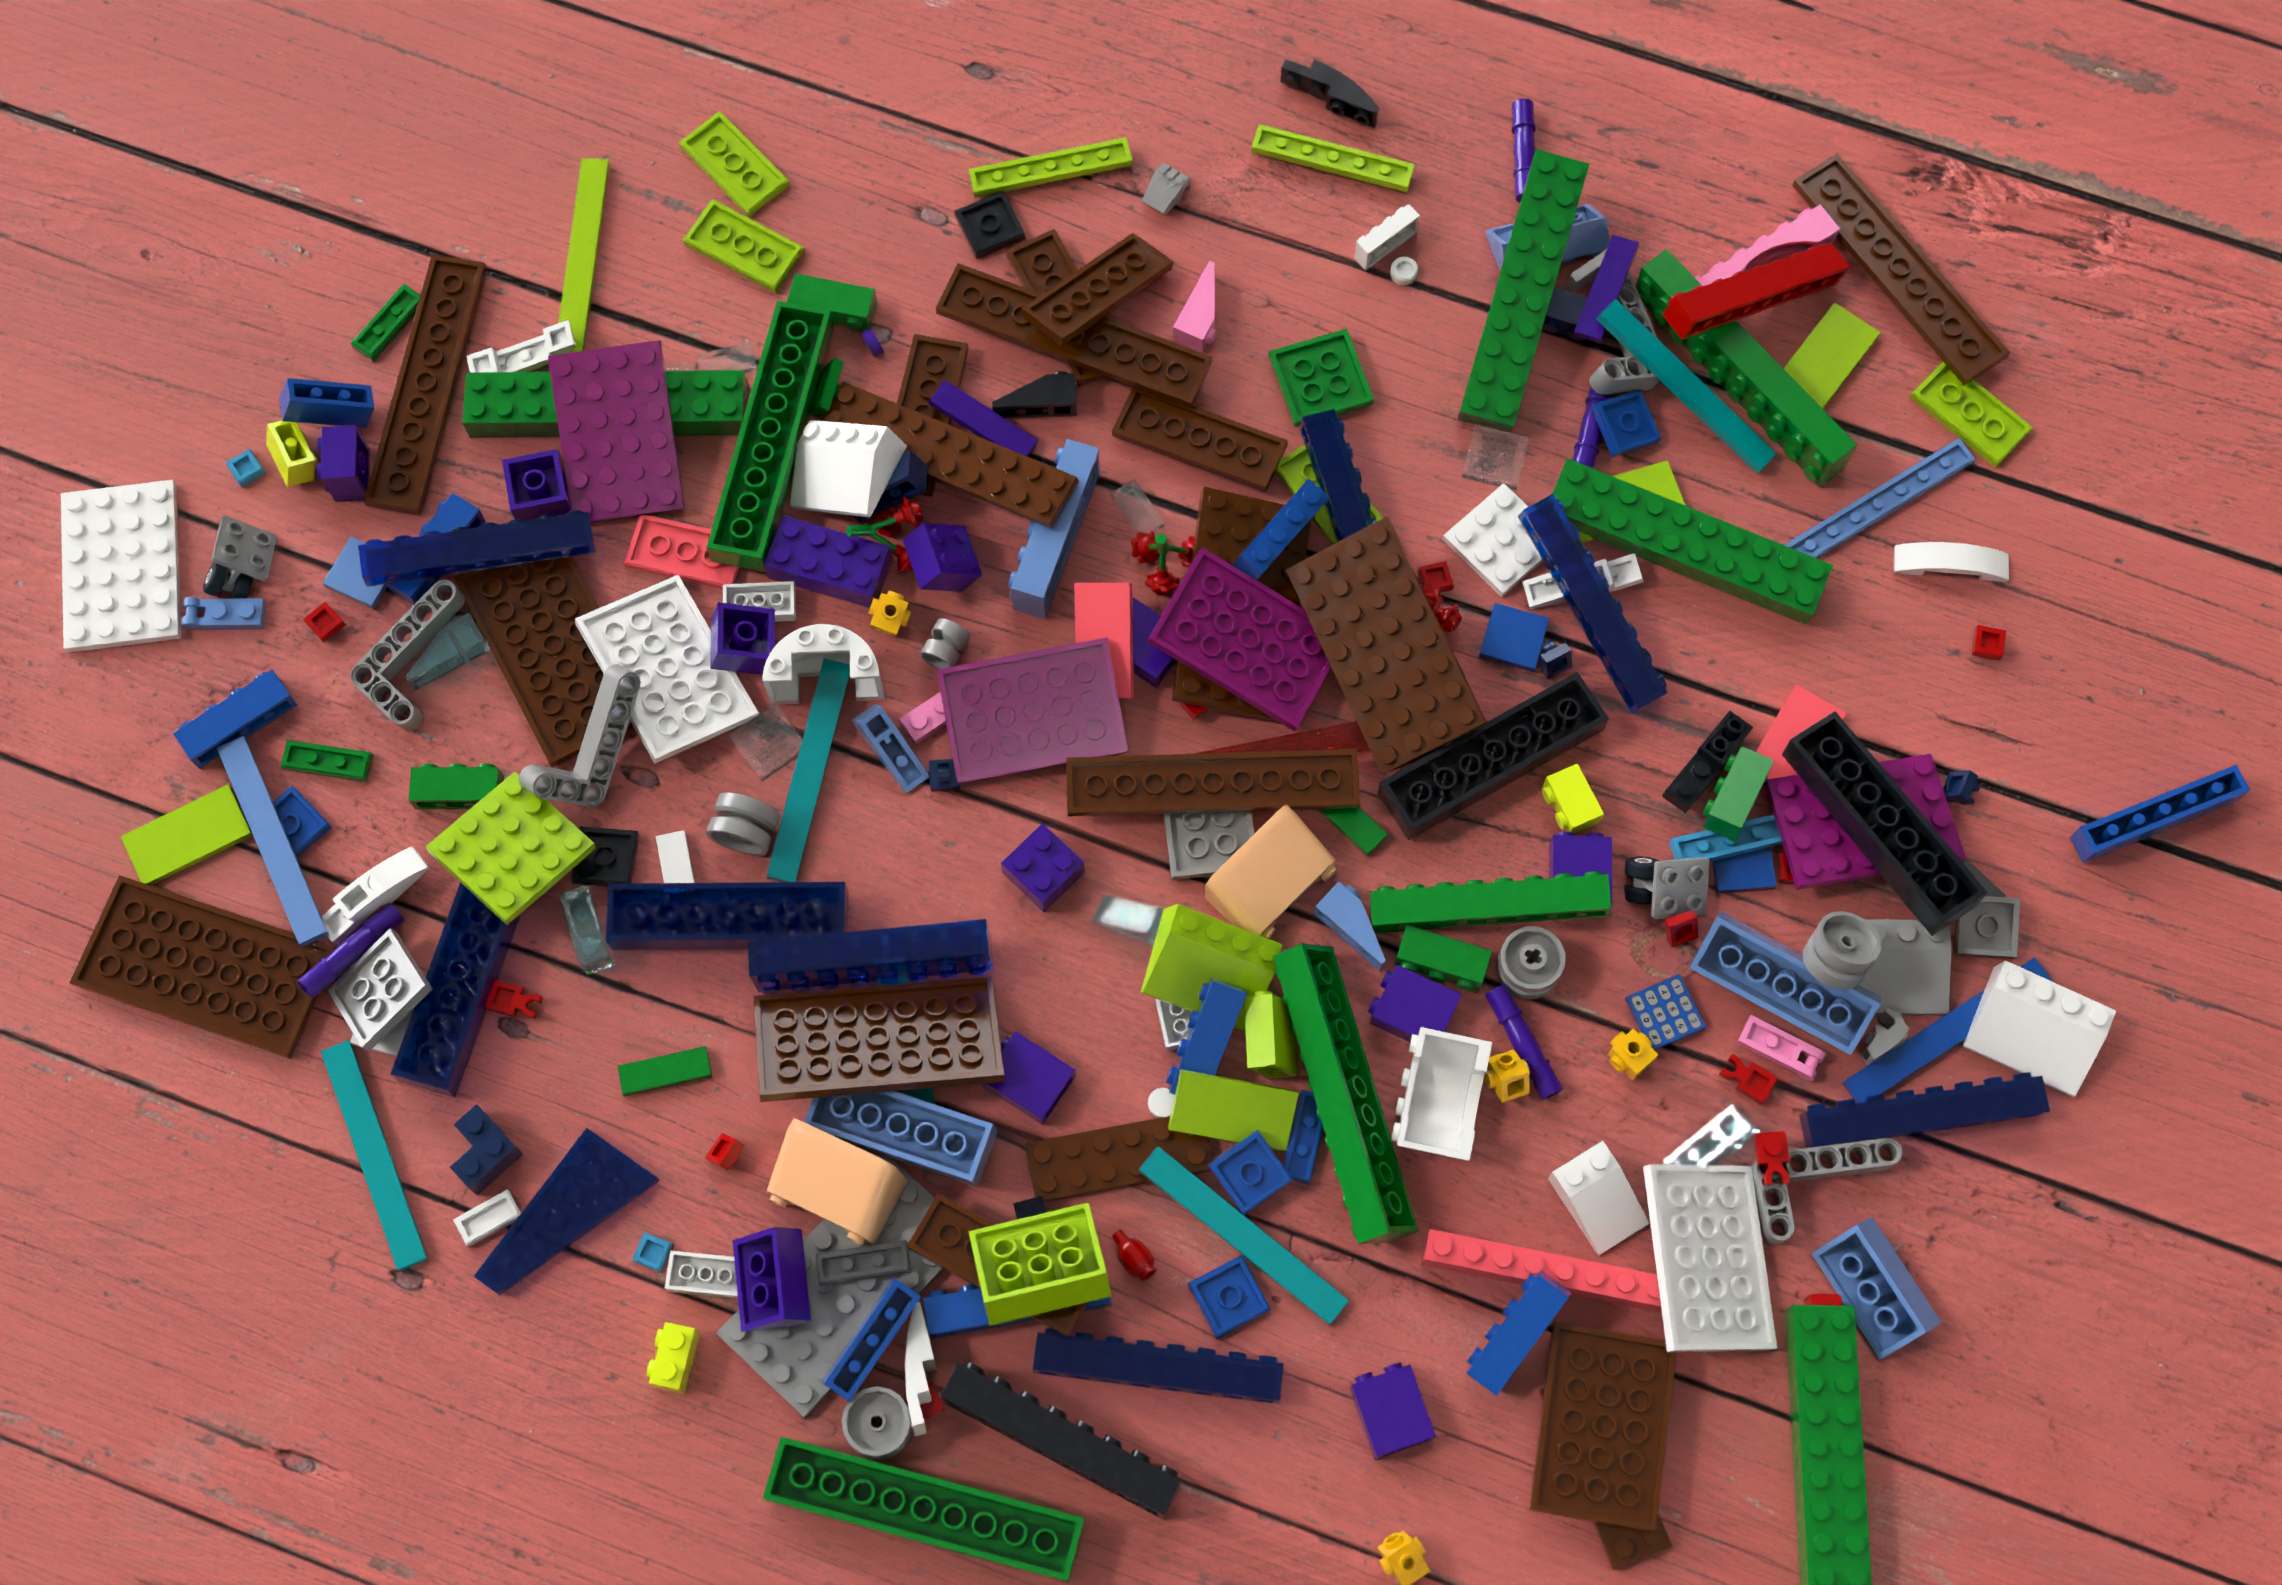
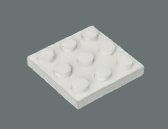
M1504 483L1444 534L1442 539L1501 597L1560 547L1563 542Z

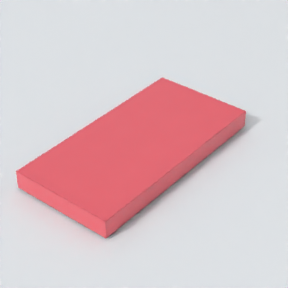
M646 514L639 515L624 562L627 568L667 577L679 575L681 580L723 589V584H736L741 567L711 562L706 548L711 529Z
M1132 582L1074 583L1075 643L1107 638L1118 698H1134Z
M1795 685L1756 750V753L1774 760L1766 780L1798 775L1782 756L1790 739L1834 711L1837 712L1842 720L1846 712L1802 687ZM1763 784V786H1762L1760 792H1762V793H1764L1765 795H1767V794H1766L1765 787H1764V784Z

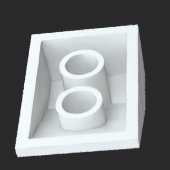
M1604 1141L1559 1167L1548 1178L1598 1256L1650 1224L1620 1165Z

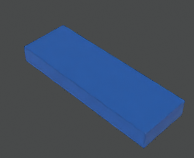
M1301 1090L1283 1167L1293 1181L1310 1185L1323 1124L1317 1115V1104L1314 1094L1306 1090Z

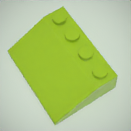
M1180 904L1170 906L1163 910L1140 993L1190 1012L1193 1010L1198 1012L1202 1002L1198 999L1201 987L1204 982L1209 984L1211 977L1245 989L1246 997L1255 996L1254 993L1257 991H1267L1275 974L1273 956L1281 952L1283 944ZM1243 1003L1234 1028L1246 1032L1245 1007Z
M1089 1202L969 1231L990 1326L1111 1297L1107 1271Z

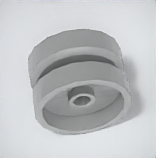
M729 792L719 794L714 806L715 813L718 816L712 817L709 820L705 832L706 836L717 844L737 852L755 856L767 854L771 843V837L767 832L775 830L780 817L779 812L770 805L752 797Z
M1844 911L1831 912L1821 919L1803 949V962L1807 970L1819 982L1836 989H1851L1862 982L1869 968L1872 967L1881 952V939L1876 930L1865 919L1856 914Z
M1526 926L1515 930L1506 938L1496 960V974L1500 984H1506L1510 993L1521 999H1537L1547 995L1556 986L1565 967V951L1561 941L1552 932L1544 928Z
M879 1386L865 1388L855 1394L844 1408L842 1417L844 1436L851 1447L865 1458L878 1461L893 1458L902 1452L911 1440L913 1428L909 1408L903 1398L889 1388ZM882 1418L883 1424L881 1427L874 1428L871 1425L873 1420L879 1421Z

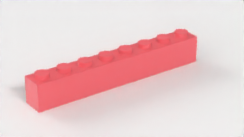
M1429 1229L1426 1235L1421 1265L1518 1285H1523L1531 1273L1537 1276L1542 1270L1571 1291L1573 1296L1662 1313L1657 1274Z

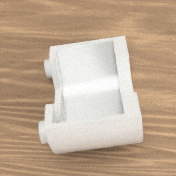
M816 624L791 632L773 648L764 666L762 681L771 705L800 704L799 677L819 676L824 658L850 665L849 675L850 679H855L857 701L885 700V692L878 664L871 648L857 634L840 626Z
M1420 1027L1418 1035L1412 1034L1409 1052L1414 1053L1410 1069L1404 1068L1401 1086L1406 1087L1404 1098H1398L1395 1115L1401 1116L1400 1123H1394L1391 1140L1397 1141V1146L1465 1161L1470 1160L1475 1134L1473 1129L1483 1078L1487 1072L1492 1042Z

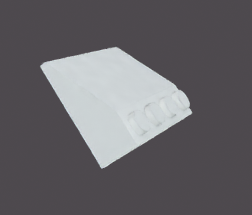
M810 420L797 443L790 506L793 509L871 517L907 445L887 426Z
M2005 960L1993 967L1962 1047L2071 1097H2075L2107 1037L2116 1010Z

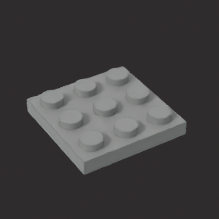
M1252 812L1163 814L1171 880L1212 876L1254 835Z
M389 929L328 989V992L361 1048L370 1051L432 990V987L399 934Z

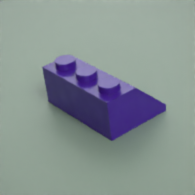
M773 1227L732 1240L741 1332L790 1327L811 1321L802 1229Z

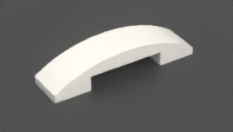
M567 320L544 328V335L499 351H495L491 347L468 355L466 357L470 372H530L549 364V355L568 353L576 347L571 323Z
M1920 542L1900 544L1894 547V573L1923 575L1925 571L1968 574L1979 575V580L2008 582L2009 554L1988 547L1963 543Z

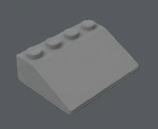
M1865 919L1876 930L1881 939V952L1859 984L1881 997V1005L1875 1015H1881L1887 1007L1899 1012L1901 1015H1947L1949 1013L1952 950L1950 925L1931 936L1919 920Z

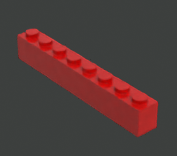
M1831 242L1821 246L1814 245L1807 251L1801 253L1797 251L1787 258H1777L1769 264L1757 265L1743 273L1739 271L1729 278L1723 280L1719 278L1709 285H1699L1685 293L1678 292L1669 299V305L1662 315L1683 340L1837 285L1850 266Z

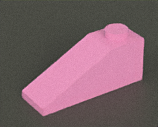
M1212 261L1208 262L1173 326V340L1202 353L1207 344L1211 345L1217 334V330L1214 329L1215 273L1214 262Z

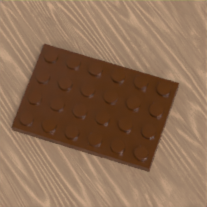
M1560 1322L1553 1323L1529 1511L1656 1532L1677 1352H1667L1666 1341Z

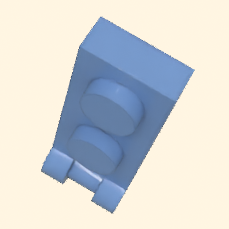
M184 598L183 608L186 609V614L182 617L181 626L185 629H264L266 602L263 598ZM198 611H205L204 617H197Z

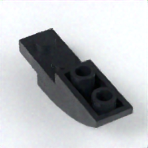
M1285 59L1281 67V83L1292 89L1298 88L1306 91L1316 98L1327 99L1326 109L1335 115L1349 117L1362 125L1376 126L1379 108L1372 98L1353 80L1317 60H1314L1311 68Z
M1729 711L1665 790L1662 797L1686 814L1722 770L1731 754L1735 753L1753 727L1732 711Z

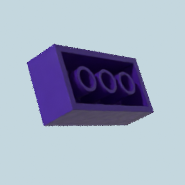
M782 515L765 560L764 568L769 579L779 582L794 581L796 587L870 608L873 598H879L893 558L890 546L860 537H848L846 533Z

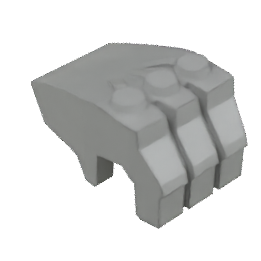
M1162 162L1153 174L1142 202L1167 215L1176 204L1181 202L1184 190H1189L1191 178Z
M1887 1007L1878 1018V1022L1886 1028L1876 1024L1873 1028L1875 1034L1869 1032L1864 1042L1868 1045L1861 1054L1866 1066L1897 1048L1908 1036L1909 1027L1905 1024L1902 1015L1890 1007Z

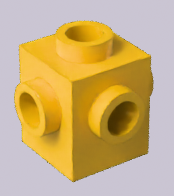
M888 591L887 594L881 593L879 599L873 598L868 614L873 615L869 628L896 637L899 627H906L911 611L906 610L908 602L903 601L904 596ZM886 609H891V610H893L894 615H893V616H888V615L885 613V610H886Z
M1634 1029L1628 1034H1625L1623 1031L1620 1032L1610 1042L1613 1047L1607 1054L1610 1057L1611 1065L1618 1072H1624L1632 1081L1651 1065L1658 1056L1651 1047L1652 1043L1649 1038L1642 1032L1637 1033Z
M1514 1049L1489 1057L1484 1079L1489 1089L1493 1088L1502 1103L1530 1094L1529 1067L1524 1059L1521 1060Z
M1404 1530L1400 1533L1389 1535L1384 1540V1543L1377 1547L1383 1557L1379 1560V1563L1388 1577L1393 1575L1400 1585H1411L1430 1572L1422 1557L1426 1553L1423 1545L1416 1536L1411 1539Z

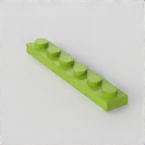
M1261 124L1258 125L1251 148L1252 153L1406 193L1415 164Z
M1127 137L970 168L968 170L975 198L1001 191L1005 192L1132 166V157Z

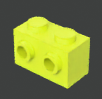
M281 420L267 424L266 445L286 486L291 487L314 481L315 469L318 464L314 452H311L305 433L300 430L297 422Z
M1578 763L1546 777L1542 794L1548 804L1552 803L1556 811L1555 819L1560 829L1576 834L1601 822L1604 813Z
M665 1322L664 1328L658 1330L655 1338V1347L658 1348L655 1360H650L646 1377L650 1378L649 1384L654 1388L685 1394L700 1333L695 1328Z

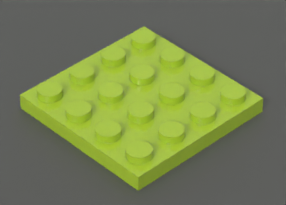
M513 772L426 846L429 854L508 925L594 851L596 847L592 840L551 803L524 789L519 783V775Z

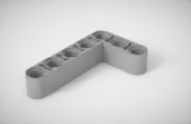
M1629 272L1618 301L1657 338ZM1619 341L1618 343L1624 357L1607 359L1589 379L1592 389L1602 395L1627 393L1639 389L1647 391L1653 389L1660 382Z
M449 580L436 582L352 668L350 673L352 683L391 721L405 731L418 729L423 722V713L390 681L464 605L465 597L463 592ZM453 591L451 598L443 601L445 594ZM429 612H433L432 617L424 622V616ZM412 632L411 639L403 642L405 635ZM392 653L391 659L383 663L384 657ZM372 673L370 681L363 684L365 676ZM387 692H391L389 700L382 702L383 696ZM410 710L409 718L402 721L404 712Z
M619 664L609 666L603 675L573 772L535 764L528 765L519 774L520 785L542 799L586 807L600 805L606 796L641 684L640 677Z
M1883 1138L1788 1150L1790 1160L1795 1159L1801 1163L1802 1172L1793 1171L1789 1162L1784 1163L1783 1167L1789 1174L1790 1183L1879 1172L1890 1169L1900 1161L1902 1148L1896 1140ZM1880 1148L1887 1149L1890 1152L1891 1161L1881 1158L1879 1154ZM1850 1152L1860 1155L1862 1159L1861 1165H1856L1850 1160ZM1819 1157H1828L1832 1162V1168L1823 1167ZM1756 1160L1751 1166L1761 1234L1767 1243L1780 1245L1789 1239L1794 1232V1220L1787 1185H1781V1177L1778 1174H1773L1771 1176L1773 1184L1764 1187V1174L1760 1171V1166H1757ZM1765 1194H1775L1778 1198V1206L1768 1204ZM1771 1224H1781L1784 1228V1236L1775 1235L1772 1232Z

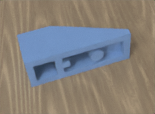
M874 704L851 720L866 743L905 793H908L930 777L882 706Z
M1338 882L1315 906L1314 915L1380 972L1384 968L1386 959L1362 901L1359 899L1360 896L1350 885L1344 886L1341 882Z

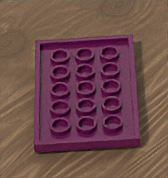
M661 341L549 355L548 362L571 507L572 524L685 509Z
M1203 547L1198 551L1146 641L1293 731L1299 727L1331 668L1303 608Z
M1107 638L937 669L957 783L959 784L1066 764L1067 757H1101L1129 752Z
M1926 754L1879 762L1958 858L1964 862L1966 856L1932 755ZM1799 775L1767 779L1765 781L1764 787L1775 817V823L1796 890L1882 876Z

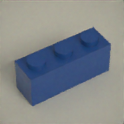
M287 378L279 398L282 421L336 426L356 425L357 427L366 428L375 408L370 385Z

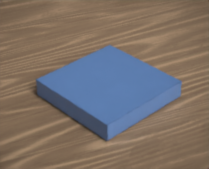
M350 537L322 584L334 592L375 609L388 587L384 582L386 572L400 558L354 537Z

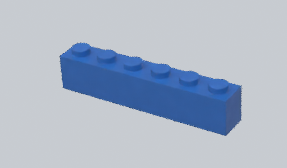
M2234 765L2081 826L2070 837V840L2080 859L2085 863L2235 803L2250 791V788L2238 766Z
M972 1284L959 1287L960 1292L947 1294V1290L930 1292L928 1298H923L930 1339L1034 1321V1319L1028 1316L990 1326L982 1291ZM1107 1297L1090 1301L1084 1311L1112 1306L1111 1298Z

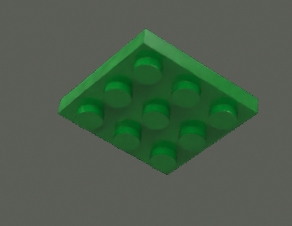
M1347 328L1268 351L1270 363L1295 428L1374 404L1373 395Z

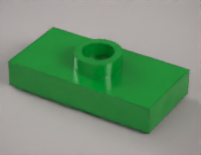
M835 358L824 366L810 415L820 418L830 410L833 397H837L840 390V385L837 383L843 367V361Z

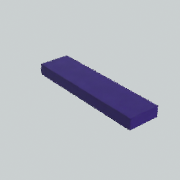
M1612 235L1575 328V336L1598 343L1602 342L1606 328L1596 318L1615 299L1618 300L1639 248V242Z
M943 380L929 400L928 404L978 437L1027 457L1038 441L946 380Z

